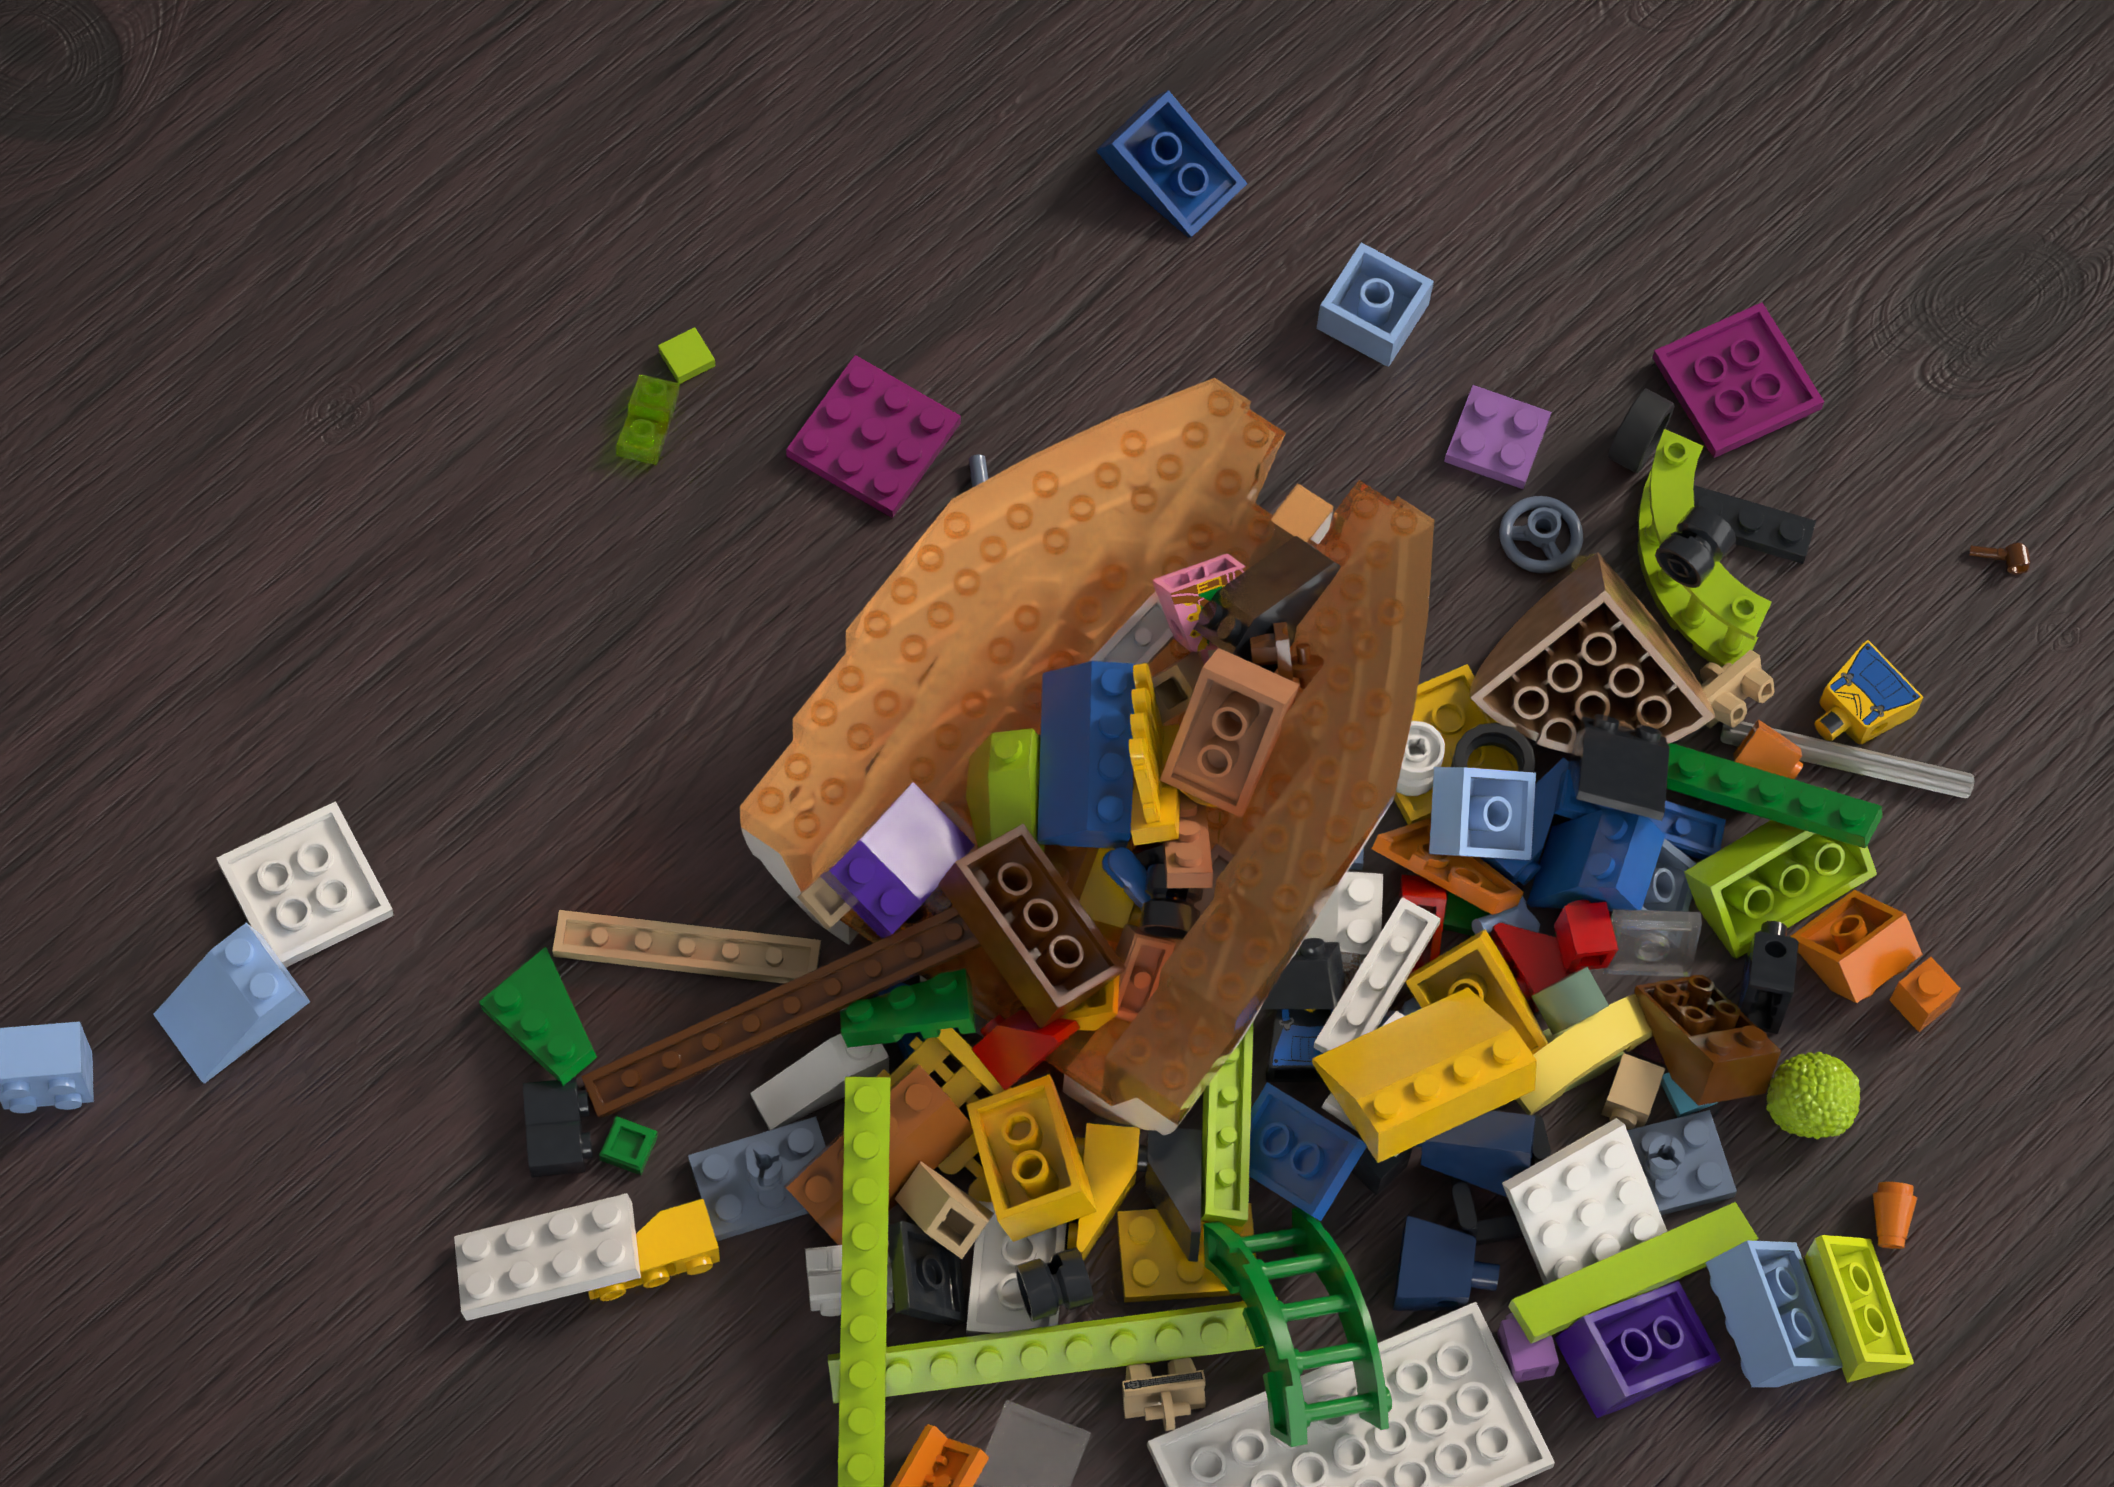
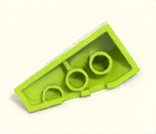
M1033 728L991 733L969 756L966 800L978 849L1021 824L1025 825L1037 842L1040 736ZM1038 844L1044 852L1045 845Z

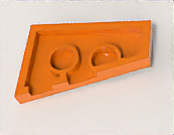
M1429 818L1379 834L1373 844L1372 850L1492 915L1518 906L1524 892L1479 857L1429 854L1431 820Z

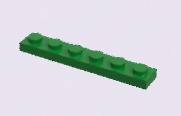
M1668 744L1670 750L1667 789L1862 848L1867 847L1883 817L1881 805L1680 745Z

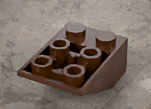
M1702 974L1635 986V995L1652 1030L1672 1080L1698 1106L1766 1093L1781 1050L1767 1037L1763 1030L1759 1029L1740 1011L1736 1004L1732 1003L1720 992L1710 979Z

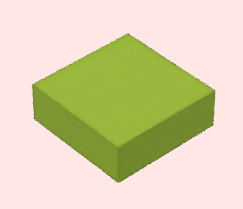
M695 327L658 345L660 355L678 384L715 367V359Z

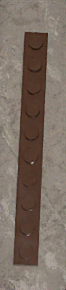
M954 907L591 1071L581 1076L597 1116L604 1118L840 1011L857 1000L871 997L979 948L981 944Z

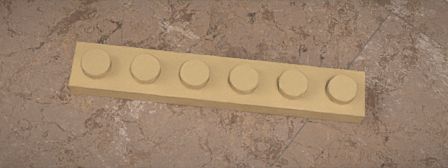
M559 910L553 945V957L785 984L818 969L821 940Z

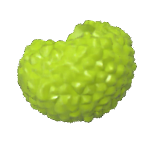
M1808 1052L1806 1055L1798 1054L1789 1060L1786 1059L1777 1068L1774 1077L1771 1078L1769 1083L1766 1109L1770 1112L1774 1122L1789 1134L1792 1133L1807 1138L1813 1137L1815 1139L1839 1136L1852 1126L1859 1112V1078L1854 1075L1843 1061L1822 1052H1816L1815 1054Z

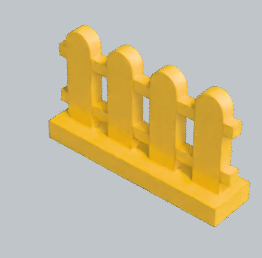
M1147 663L1133 665L1136 689H1132L1131 692L1135 713L1130 714L1133 739H1129V753L1134 772L1131 835L1134 846L1179 839L1181 790L1160 781L1180 725H1162Z
M953 1028L940 1029L939 1037L927 1038L924 1042L916 1036L908 1044L914 1052L891 1075L883 1069L876 1076L891 1077V1087L915 1064H919L928 1075L934 1070L946 1082L941 1089L958 1108L965 1102L970 1104L980 1100L974 1093L981 1086L991 1096L1006 1091L971 1050L972 1047ZM949 1054L961 1065L955 1074L942 1062ZM973 1133L939 1164L938 1168L946 1174H955L965 1166L976 1177L969 1185L968 1195L978 1202H992L984 1169L973 1158L979 1152Z

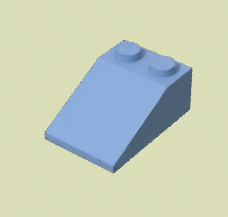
M245 923L212 948L153 1015L199 1079L205 1084L310 1003V1000L264 937L249 924Z

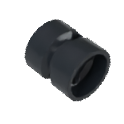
M1694 506L1690 508L1677 524V532L1670 533L1659 546L1655 557L1659 566L1669 577L1686 587L1697 588L1713 571L1714 562L1720 561L1734 545L1736 536L1731 526L1720 515L1706 507Z
M1152 864L1148 866L1145 893L1151 898L1143 903L1140 930L1146 934L1161 938L1178 940L1196 938L1200 910L1194 905L1202 900L1204 888H1167L1165 864ZM1166 896L1179 898V900L1167 899Z
M1077 1247L1052 1254L1048 1263L1038 1258L1015 1265L1020 1294L1032 1322L1056 1315L1059 1306L1062 1305L1067 1310H1073L1093 1303L1091 1283L1083 1258Z

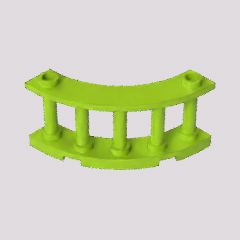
M1664 429L1656 448L1652 469L1646 481L1638 510L1639 541L1637 546L1641 569L1647 587L1658 609L1674 631L1678 629L1693 644L1692 649L1701 657L1722 668L1726 663L1734 664L1749 650L1753 651L1758 639L1756 635L1772 602L1741 584L1719 561L1714 562L1713 571L1697 588L1686 587L1676 582L1657 563L1655 557L1656 550L1670 533L1677 532V524L1690 508L1694 507V474L1703 445Z

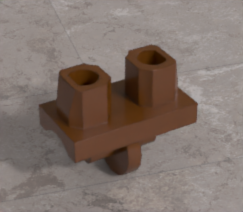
M1287 622L1273 623L1274 633L1250 638L1252 663L1258 666L1277 664L1278 675L1293 681V678H1299L1301 689H1311L1313 687V677L1324 672V659L1318 655L1310 654V645L1307 643L1298 644L1296 646L1297 656L1291 658ZM1295 699L1289 714H1296Z

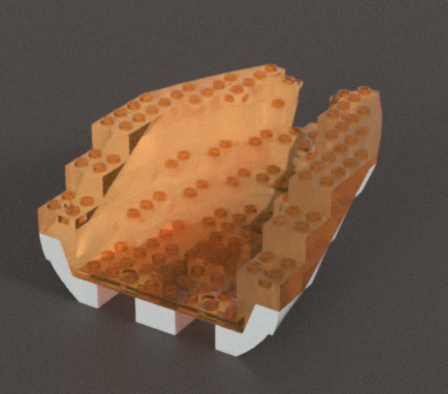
M1216 378L1108 419L1031 455L953 498L847 628L845 655L792 719L793 741L740 806L741 829L752 854L762 861L771 875L808 916L825 928L797 896L817 879L912 782L975 844L968 854L978 849L966 800L970 755L991 733L1033 728L1040 735L1042 674L1089 662L1155 592L1153 579L1224 554H1229L1248 570L1295 536L1300 537L1339 564L1341 568L1332 582L1298 624L1294 642L1290 647L1292 658L1297 656L1296 646L1298 644H1309L1310 654L1322 657L1324 665L1305 689H1301L1299 686L1295 696V703L1283 717L1278 740L1243 816L1239 817L1221 808L1206 806L1210 850L1217 843L1235 855L1216 880L1212 902L1183 940L1171 939L1176 944L1171 956L1161 968L1159 986L1133 1021L1113 1017L1096 1031L1078 1030L1045 1059L1046 1062L1064 1073L1063 1092L1099 1117L1144 1130H1156L1162 1135L1171 1134L1178 1127L1199 1096L1243 1039L1266 997L1285 967L1296 954L1331 894L1357 859L1393 802L1416 703L1429 610L1434 519L1398 496L1394 501L1389 500L1360 480L1335 510L1331 528L1330 523L1334 506L1298 483L1274 514L1269 513L1255 502L1286 432L1250 410V400ZM1174 638L1148 665L1151 677L1191 652ZM1293 678V682L1300 684L1299 678ZM1186 710L1162 725L1181 724ZM940 886L919 907L923 912L922 918L915 923L904 922L893 934L954 907ZM852 908L830 929H826L848 945L858 933L872 943L882 940ZM1107 940L1115 952L1118 943ZM982 946L919 974L920 982L932 979L942 972H953L966 968L972 982L976 1033L982 1037L984 1036L980 1030L999 1014L1006 1020L1019 1010L1027 1011Z

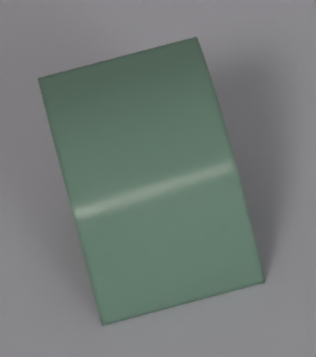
M1588 967L1575 971L1531 996L1552 1035L1575 1025L1609 1006Z

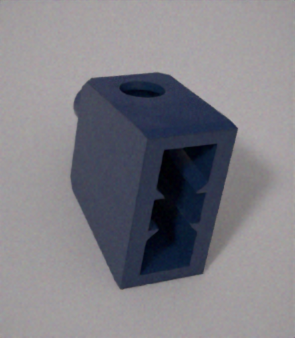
M1407 1216L1402 1231L1392 1310L1437 1311L1457 1310L1465 1307L1469 1300L1471 1287L1496 1291L1500 1264L1474 1261L1476 1238L1474 1236L1416 1217Z

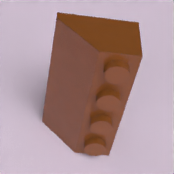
M915 1064L890 1087L888 1212L898 1203L895 1200L896 1196L920 1162L934 1170L974 1133L970 1121L919 1064ZM844 1131L784 1185L837 1245H842Z

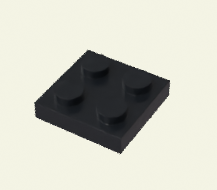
M903 1221L888 1225V1254L891 1261L892 1295L896 1313L952 1327L966 1323L967 1316L960 1257L927 1235L918 1225Z

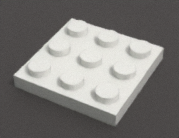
M336 801L216 858L249 925L264 937L285 967L394 916L391 905Z
M1617 1118L1502 1183L1544 1285L1667 1232L1625 1124Z

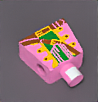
M1224 554L1153 579L1155 591L1173 637L1190 652L1200 651L1204 664L1218 647L1193 629L1198 622L1199 614L1205 604L1211 601L1219 589L1247 570L1243 564L1229 554Z

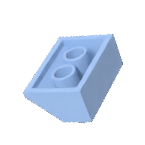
M1745 1241L1706 1262L1711 1276L1710 1284L1712 1290L1720 1300L1726 1317L1727 1331L1735 1341L1741 1357V1369L1745 1377L1750 1381L1751 1387L1777 1388L1843 1367L1796 1242Z

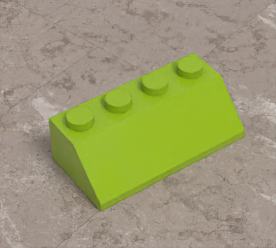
M1770 820L1684 871L1696 907L1731 956L1737 959L1748 952L1754 933L1761 931V925L1764 922L1778 921L1789 928L1877 875L1868 846L1866 848L1858 847Z

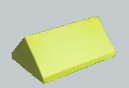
M1821 1235L1815 1238L1804 1258L1826 1323L1842 1362V1370L1847 1383L1913 1365L1914 1362L1871 1239Z

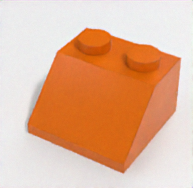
M1856 890L1850 892L1790 936L1798 940V953L1828 988L1855 1003L1870 997L1878 987L1893 976L1904 972L1912 962L1923 955L1905 913Z

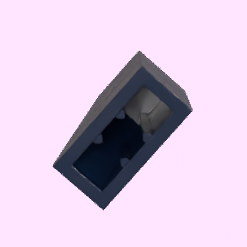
M1491 1110L1416 1145L1415 1147H1422L1421 1165L1507 1197L1502 1183L1532 1166L1535 1116Z

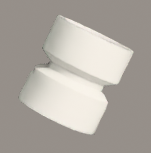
M1411 721L1396 792L1405 796H1418L1427 793L1433 787L1434 767H1441L1445 753V743L1440 732L1432 725L1422 721Z

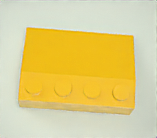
M1467 987L1312 1058V1064L1377 1163L1535 1091L1537 1060L1516 1029Z

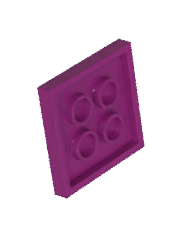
M1763 302L1658 348L1653 353L1652 359L1713 458L1821 410L1824 405L1823 398Z
M855 355L787 447L786 454L788 458L893 518L961 424V416Z

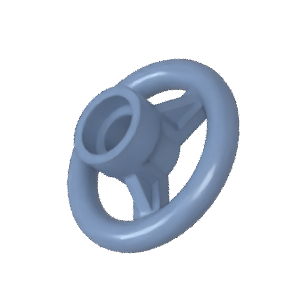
M1532 496L1516 502L1507 510L1500 524L1499 537L1504 552L1516 565L1535 573H1551L1565 568L1578 556L1583 543V529L1578 516L1565 503L1547 496ZM1535 509L1529 515L1526 525L1513 526L1516 519L1522 513ZM1561 517L1568 524L1571 533L1569 546L1563 554H1561L1555 544L1561 529ZM1543 528L1547 530L1548 533L1541 534L1536 529ZM1513 540L1530 541L1533 545L1541 547L1548 560H1535L1525 556L1518 550Z

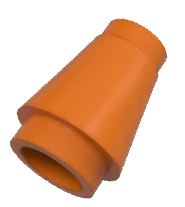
M1899 1182L1878 1183L1877 1192L1873 1193V1203L1879 1247L1889 1249L1905 1248V1240L1907 1239L1917 1197L1913 1196V1185Z

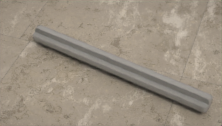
M1742 721L1732 728L1723 723L1721 741L1726 744L1739 746L1754 724ZM1774 729L1801 748L1802 757L1800 761L1961 798H1969L1973 790L1974 775L1971 773Z

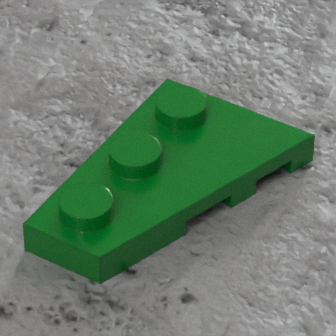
M546 947L479 1001L483 1012L563 1086L597 1058Z
M966 968L953 972H942L932 979L911 986H899L889 993L868 1000H857L840 1010L841 1035L847 1048L897 1042L904 1034L921 1032L923 1039L939 1037L940 1029L957 1027L961 1034L976 1033L972 982Z

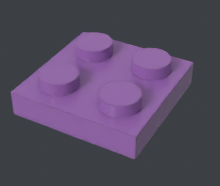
M1472 385L1444 462L1524 489L1552 412Z

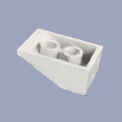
M1346 872L1305 939L1321 938L1324 942H1339L1343 968L1358 971L1381 933L1383 874Z

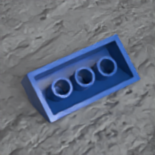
M1089 661L1042 674L1037 818L1038 844L1111 849L1127 847L1131 836L1133 767L1129 753V739H1133L1130 714L1135 713L1131 692L1132 689H1135L1133 665L1136 664Z

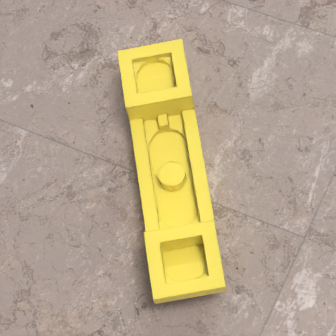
M1633 994L1620 999L1584 1019L1533 1055L1537 1060L1535 1091L1515 1099L1527 1115H1533L1562 1096L1568 1086L1626 1049L1629 1052L1653 1036L1636 995Z

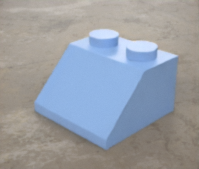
M1434 767L1429 854L1531 860L1536 773L1466 767Z

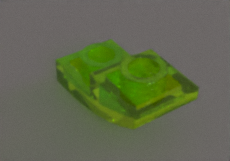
M639 375L628 403V416L616 444V456L657 465L673 417L680 383Z

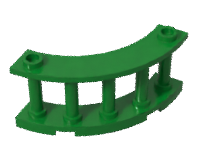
M1297 1207L1292 1208L1291 1229L1241 1237L1221 1221L1204 1223L1205 1267L1221 1280L1230 1294L1239 1293L1247 1305L1242 1315L1250 1331L1255 1348L1264 1346L1270 1372L1263 1374L1268 1402L1270 1434L1290 1447L1308 1444L1307 1428L1311 1422L1358 1413L1361 1419L1378 1429H1389L1388 1412L1392 1409V1397L1389 1389L1385 1386L1381 1356L1371 1318L1350 1266L1321 1222ZM1293 1247V1252L1300 1257L1264 1263L1261 1259H1256L1253 1253ZM1315 1272L1330 1295L1283 1304L1282 1301L1277 1300L1269 1280ZM1338 1313L1348 1343L1303 1352L1293 1348L1287 1322ZM1353 1362L1358 1395L1307 1404L1304 1401L1300 1379L1303 1370Z

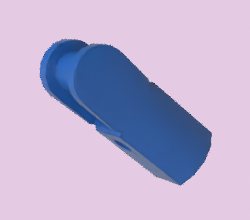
M1120 847L1110 850L1104 855L1102 860L1104 871L1124 889V892L1142 911L1143 903L1151 898L1145 893L1147 878L1145 867L1132 851L1127 848Z

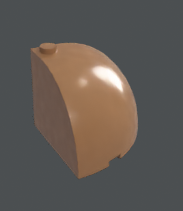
M1599 552L1551 589L1514 624L1487 656L1479 668L1470 689V698L1500 725L1514 728L1543 747L1565 753H1572L1582 716L1594 719L1596 714L1606 715L1617 719L1620 722L1619 726L1636 730L1637 725L1649 726L1661 731V736L1666 737L1668 744L1698 730L1715 718L1708 697L1686 661L1649 611Z

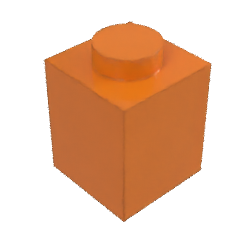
M1759 719L1733 753L1734 762L1790 779H1795L1803 767V763L1799 761L1802 757L1801 748Z
M1930 957L1898 982L1890 1002L1920 1032L1951 1007L1961 988Z

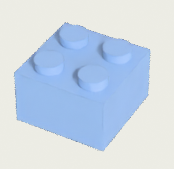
M1361 242L1321 303L1316 329L1389 367L1428 307L1434 281Z
M80 1022L0 1028V1102L3 1109H10L14 1113H30L40 1106L55 1105L58 1109L70 1110L81 1107L82 1103L94 1102L92 1050Z

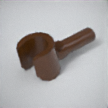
M2022 543L2010 544L2005 549L1971 545L1970 556L2006 560L2007 571L2011 574H2023L2029 571V551Z

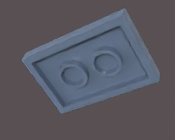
M1710 1110L1627 1130L1661 1215L1735 1197L1737 1190Z
M816 1117L688 1155L692 1174L700 1198L704 1199L716 1241L808 1214L784 1185L826 1147Z

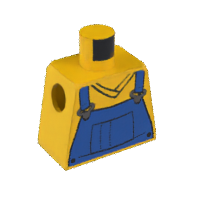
M1867 640L1825 687L1819 703L1826 713L1815 721V727L1818 733L1827 741H1833L1845 731L1857 744H1864L1916 715L1924 697Z

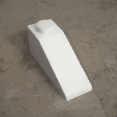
M839 1034L830 1038L751 1092V1098L769 1131L780 1128L845 1097V1077H876L883 1069L889 1073V1056L882 1044L847 1048L842 1035Z

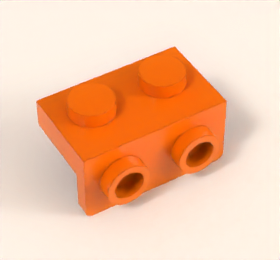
M927 1424L890 1487H973L989 1457L980 1448L949 1439L936 1426Z

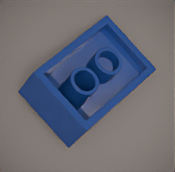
M1169 90L1151 97L1096 149V152L1124 184L1188 238L1197 233L1248 184Z
M1602 809L1552 826L1540 862L1541 868L1536 874L1527 904L1530 907L1563 909L1564 906L1571 902L1589 900L1591 903L1606 902L1609 911L1641 913L1666 835L1648 817L1617 809Z

